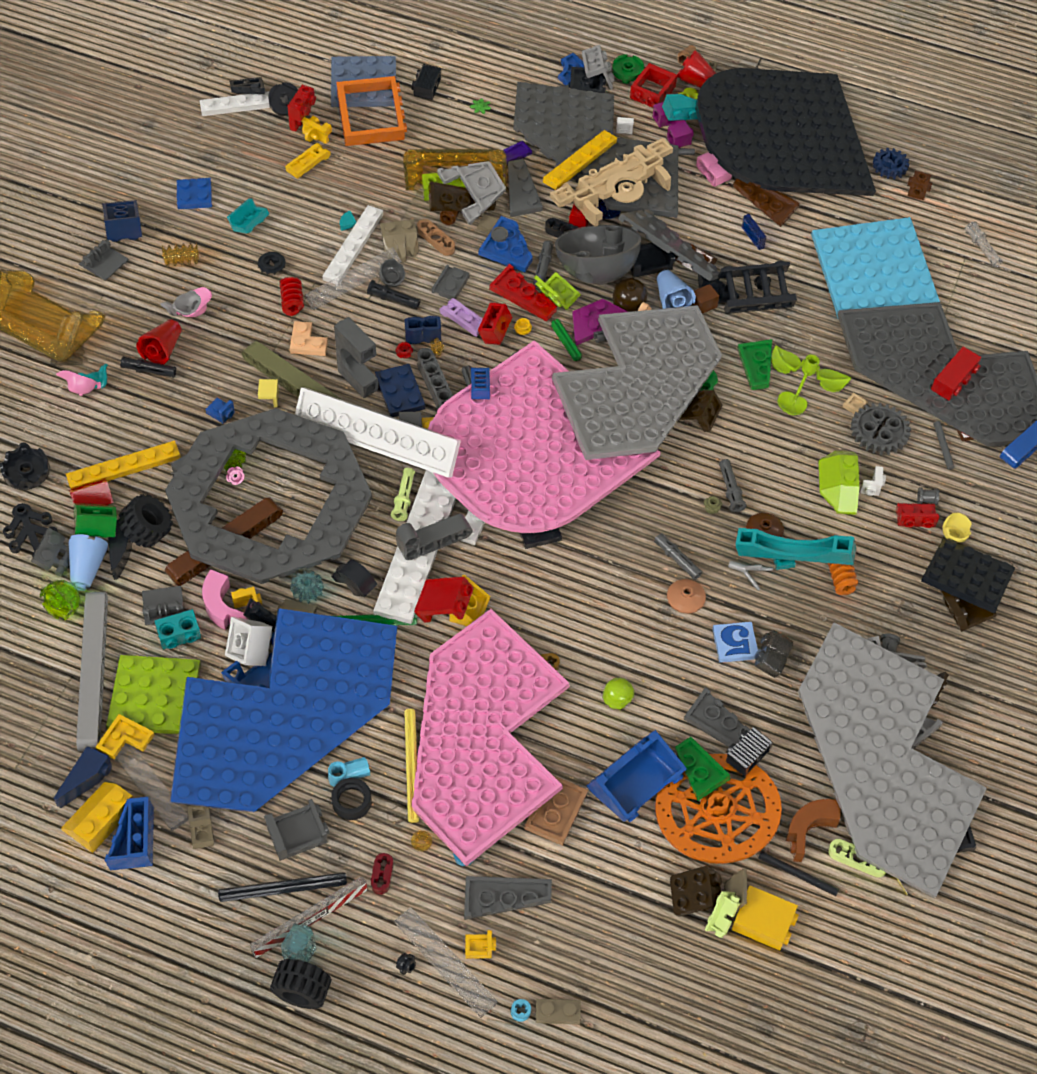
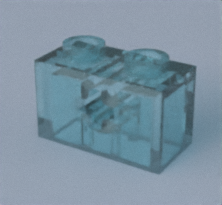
M294 923L281 944L283 959L310 961L316 951L314 933L311 928Z

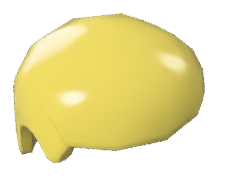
M952 513L943 523V535L946 539L963 543L971 535L970 527L972 523L966 515Z

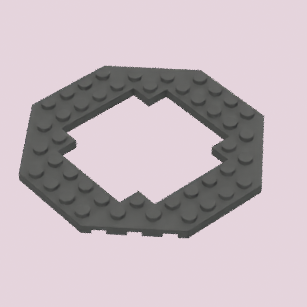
M277 408L200 432L165 489L190 557L260 584L267 583L269 579L278 576L281 578L293 574L296 570L305 567L308 569L320 565L322 561L331 558L332 560L340 558L372 499L371 490L344 432ZM263 441L326 464L320 473V479L333 483L335 486L305 540L286 534L279 549L211 525L218 513L217 509L202 503L234 449L252 455L258 443Z

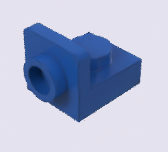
M216 398L205 409L207 415L222 424L231 419L235 413L233 401L229 400L226 403L219 398Z

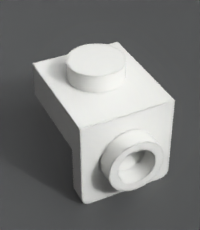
M875 467L872 481L863 480L860 493L879 496L881 488L885 485L886 475H883V467Z

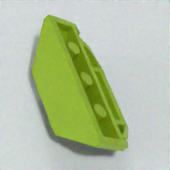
M835 450L818 461L819 493L834 508L837 514L856 515L860 487L858 455L853 451Z

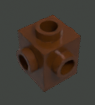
M915 170L914 176H910L907 186L910 187L908 196L924 200L926 192H930L933 182H930L931 175Z

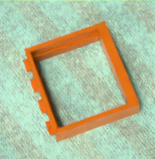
M395 76L336 82L345 146L405 140L407 124L403 123L405 113L404 109L400 107L403 106L402 96H398L400 84L399 82L396 83ZM392 89L398 127L351 132L345 94Z

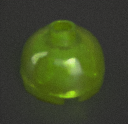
M55 580L41 589L40 598L43 596L45 601L42 603L43 607L56 619H59L60 616L64 618L63 620H67L75 614L81 602L76 586L65 580Z

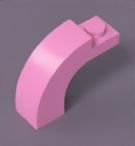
M210 570L202 588L205 609L212 622L226 630L230 624L231 617L248 618L243 615V612L228 607L223 602V598L230 587L228 576Z

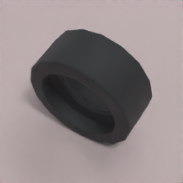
M358 778L343 779L332 790L333 809L343 819H360L371 808L370 788L364 781ZM354 789L362 792L364 801L357 808H345L339 802L340 795L346 790Z

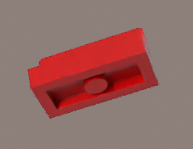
M106 479L69 490L73 504L109 505L113 503Z

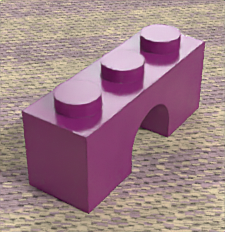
M664 102L655 104L652 117L659 128L669 126L667 131L668 142L672 145H677L678 148L691 145L694 132L688 126L686 120L668 121L662 108Z

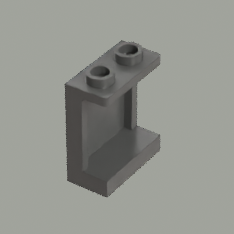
M313 799L308 800L309 805L274 818L272 813L264 816L265 824L279 861L328 843L327 835L330 834L326 822H321V809L319 804H314Z

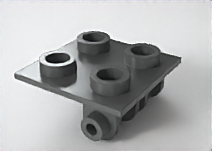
M106 239L102 240L98 247L95 246L94 250H90V253L86 256H83V260L79 265L106 281L129 259L110 248L111 243Z
M181 586L142 591V611L145 625L155 624L154 620L184 612Z

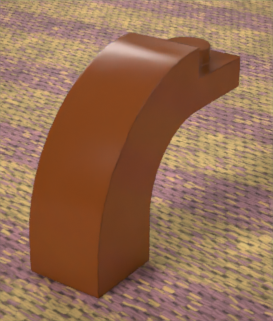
M815 800L804 805L796 812L786 836V841L791 842L790 853L794 854L793 862L802 863L805 855L806 833L810 829L819 826L837 828L841 810L837 800Z

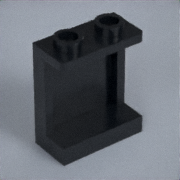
M652 242L641 244L637 260L630 270L633 278L660 273L664 270H673V264L676 261L675 254L671 251L667 253Z

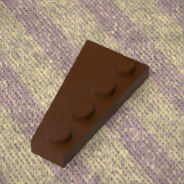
M736 179L733 183V187L780 227L799 208V202L778 191L762 189L760 185L752 182L747 184L739 179Z

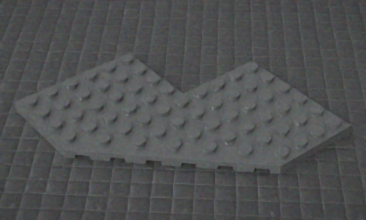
M517 82L513 130L517 133L521 132L525 136V140L531 145L539 147L540 152L548 159L552 158L557 166L603 130L613 135L614 94ZM617 138L616 144L572 179L578 183L579 178L585 175L589 176L590 169H596L599 172L600 168L614 162L615 158L619 161H624L623 154L629 155L633 153L634 147L642 145L647 149V145L653 142ZM670 144L673 147V153L663 157L662 167L671 176L669 191L660 186L651 176L647 178V183L644 184L642 181L644 193L637 201L623 203L615 200L613 197H609L604 200L601 199L609 210L625 212L649 209L656 216L677 218L678 146ZM630 180L620 181L615 185L616 193H618V186L621 183L630 182L633 185L636 183Z
M940 302L838 311V319L854 370L985 446L1009 445L1037 421V374L1028 351L979 355L982 357L979 363L981 365L976 375H971L972 378L967 385L963 384L959 395H954L950 401L931 390L935 378L958 353Z

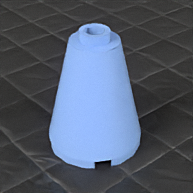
M664 270L658 274L657 284L663 309L687 307L695 303L696 295L693 289L673 272Z
M84 534L72 535L70 537V583L74 586L75 590L85 591L91 587L108 549V543L101 538L95 537V540L88 539L89 535Z

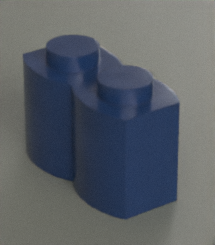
M427 316L424 318L409 317L404 319L405 340L407 343L420 344L422 342L437 343L441 341L440 317Z

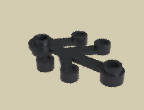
M21 503L13 508L12 515L14 518L9 526L3 528V534L5 538L12 539L16 535L15 530L22 522L23 528L16 540L9 543V549L14 554L19 553L22 550V544L28 536L34 550L33 557L40 544L35 533L44 535L48 528L32 524L30 519L41 521L43 525L51 524L53 519L49 512L40 514L32 511L28 504ZM49 527L52 530L58 532V529L56 527Z

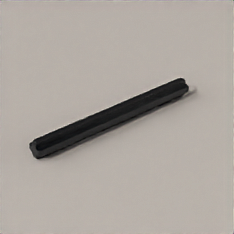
M342 872L224 888L218 890V897L220 902L342 886L347 884L346 873Z

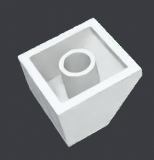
M231 617L225 656L243 665L266 666L269 656V643L272 638V626L258 621Z

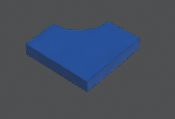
M575 53L561 59L564 69L558 74V79L569 87L571 66L584 67V62Z

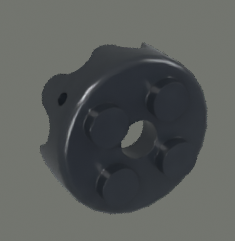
M23 442L18 445L16 450L6 452L4 462H0V470L5 482L10 487L18 490H29L44 483L50 473V464L41 448L33 449ZM28 467L31 468V469H30L29 471H27V472H22V471H21L23 468H28Z

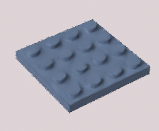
M396 56L332 57L331 107H339L336 82L395 76L396 78ZM392 89L345 94L347 107L394 106Z

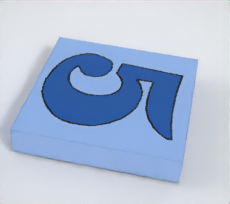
M752 622L713 625L712 630L719 663L759 658Z

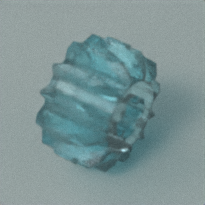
M305 570L304 574L297 572V577H292L290 590L293 593L294 599L299 598L300 602L306 600L309 604L311 599L317 601V596H322L324 584L321 581L320 575H315L314 571L308 573Z

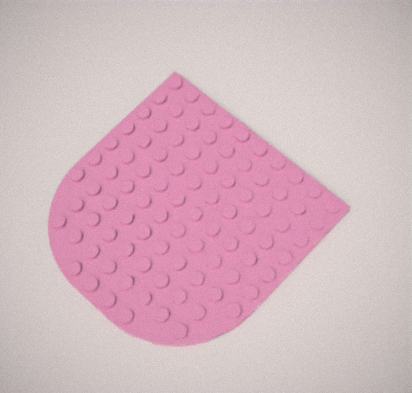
M536 341L531 342L489 371L490 399H471L470 384L452 396L437 410V414L428 427L429 430L461 440L452 477L448 478L434 473L438 481L476 517L494 527L511 532H544L570 523L660 457V451L657 450L650 453L585 460L552 380L553 373L568 372V370Z

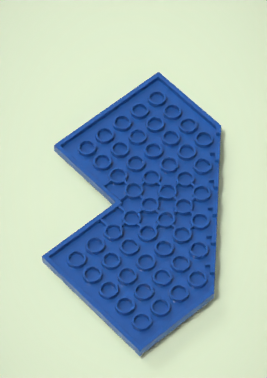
M279 608L277 611L268 688L187 677L170 803L253 813L390 705L397 626Z

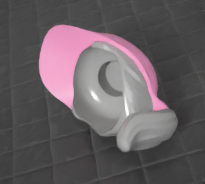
M200 287L179 295L173 304L167 301L162 302L160 305L172 316L183 315L193 318L202 315L206 311L207 303L211 299L212 293L209 289Z

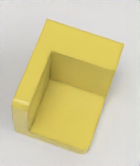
M259 379L258 399H273L274 407H278V380Z

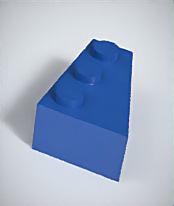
M149 797L127 799L118 822L119 827L116 835L113 836L110 851L106 854L104 860L110 870L153 866L154 807Z

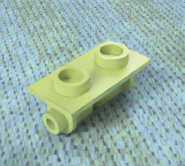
M722 891L718 896L716 906L708 918L706 931H716L715 935L720 938L727 935L732 923L727 918V914L734 917L740 905V898L735 895V892Z

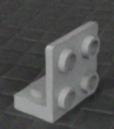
M600 45L583 50L582 57L587 78L603 73L610 90L614 89L613 82H615L613 73H610L612 66L610 61L607 62L606 51H602Z

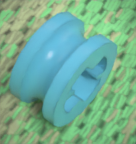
M518 999L512 1004L511 1016L518 1022L526 1021L531 1013V1005L525 999ZM516 1007H525L524 1012L526 1013L524 1014L521 1012L520 1014H518Z

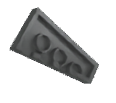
M525 160L509 161L510 217L543 211L542 203Z
M466 876L464 920L551 903L552 879Z

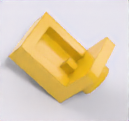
M254 587L241 588L231 592L235 609L247 606L250 598L263 605L260 593L256 594Z
M487 930V934H465V959L492 958V951H496V937H492V930Z

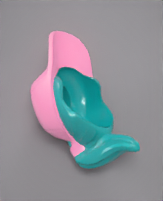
M108 364L102 365L98 372L90 374L60 371L56 375L67 381L70 392L83 396V394H88L93 389H102L106 386V369Z

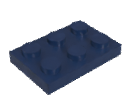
M410 364L375 372V376L378 378L379 389L391 417L399 416V412H416L425 409V402Z

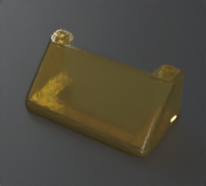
M502 149L408 150L403 156L406 191H414L417 183L422 184L424 166H468V164L490 161L507 190V153Z
M0 269V330L56 361H67L102 326L106 314L97 310H92L89 313L71 312L34 292L35 281L28 272L24 270Z

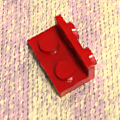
M897 503L898 526L936 527L939 514H936L935 504Z

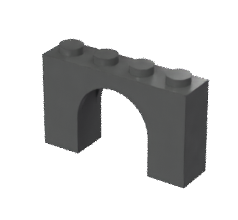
M347 317L334 325L338 372L363 398H366L378 390V378L364 365L365 362L376 356V344L350 317Z

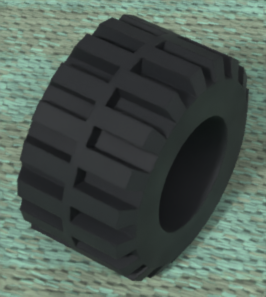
M141 494L133 498L119 513L120 518L118 519L124 536L128 537L130 542H135L137 546L142 545L146 548L157 544L170 532L173 525L171 521L172 515L169 514L168 507L166 508L163 502L149 494L146 496Z
M284 959L278 964L270 990L279 999L291 1005L306 1009H318L324 1004L332 979L323 969L309 962L297 959Z

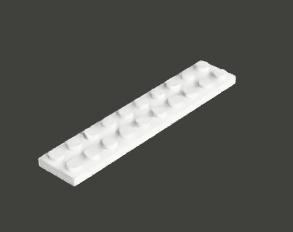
M301 387L295 415L344 432L348 442L448 478L452 477L461 440L306 387Z
M426 470L406 522L412 524L415 531L449 518L456 498L438 481L433 472ZM397 546L373 610L374 615L412 624L415 607L425 581L429 577L438 550L413 560H406Z

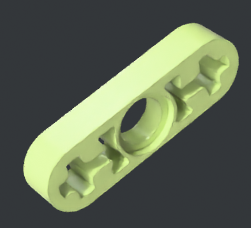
M835 839L831 842L828 853L833 860L874 877H883L886 872L877 870L871 864L866 866V861L862 863L856 862L853 859V855L856 854L854 844L842 839ZM838 846L841 847L840 853H836V848ZM848 850H850V851H851V852H850V855H849V857L847 858V857H846L847 852H848Z

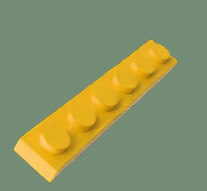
M603 130L545 175L543 183L554 190L559 189L565 182H568L616 144L617 137Z
M174 440L66 473L70 489H74L103 479L110 481L176 461L181 456Z

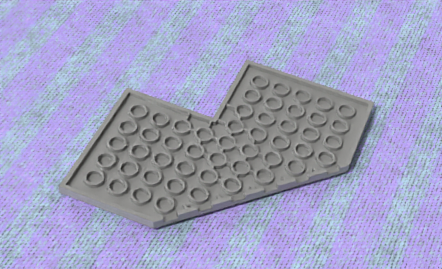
M698 305L599 315L598 321L618 366L553 373L552 380L585 460L650 453L658 450L722 357Z
M833 623L798 690V694L805 707V714L809 725L814 732V739L819 753L823 757L828 778L832 782L837 803L845 819L846 828L855 846V853L858 858L935 898L987 788L911 748L944 679Z

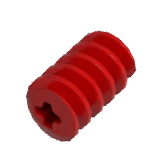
M285 277L279 281L282 311L288 316H294L304 308L302 281L296 277Z

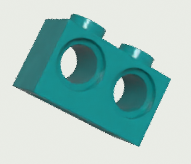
M193 609L154 620L163 650L173 649L178 645L193 643L201 639Z

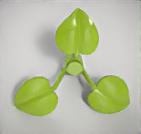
M777 345L772 352L771 362L777 371L788 374L791 370L796 372L802 367L804 374L796 394L785 391L778 396L777 403L787 414L800 415L806 410L807 400L799 397V394L807 376H811L816 372V379L820 380V386L830 392L841 391L851 380V377L834 370H819L820 359L816 355H807L801 362L795 354L783 350Z

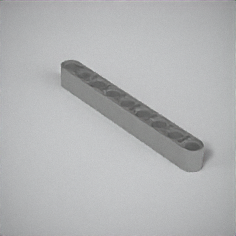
M106 591L86 592L76 740L78 752H83L87 746L96 750V746L101 740L108 596Z

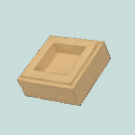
M853 392L843 403V408L855 414V412L858 413L859 408L864 409V406L868 405V401Z

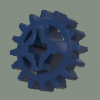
M886 148V151L881 149L880 153L876 152L873 159L875 172H880L881 177L886 175L887 179L889 177L896 179V176L902 178V174L906 175L910 165L906 154L902 155L901 150L896 152L895 148L892 150Z

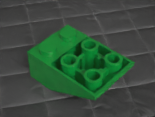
M74 503L75 535L84 534L100 536L102 538L115 537L117 521L115 506Z

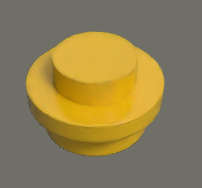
M520 318L514 324V330L520 335H526L531 332L532 325L528 319Z

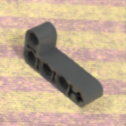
M463 514L454 515L416 531L412 524L405 523L396 530V544L406 560H413L466 539L472 534L473 530Z

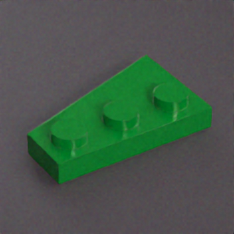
M772 339L738 344L737 349L751 390L769 388Z
M691 736L675 746L677 757L687 768L684 772L697 801L730 780V774Z

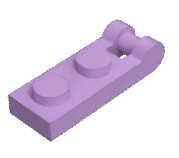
M452 298L446 306L444 305L439 309L444 317L450 318L475 337L479 335L478 328L483 318L456 299Z

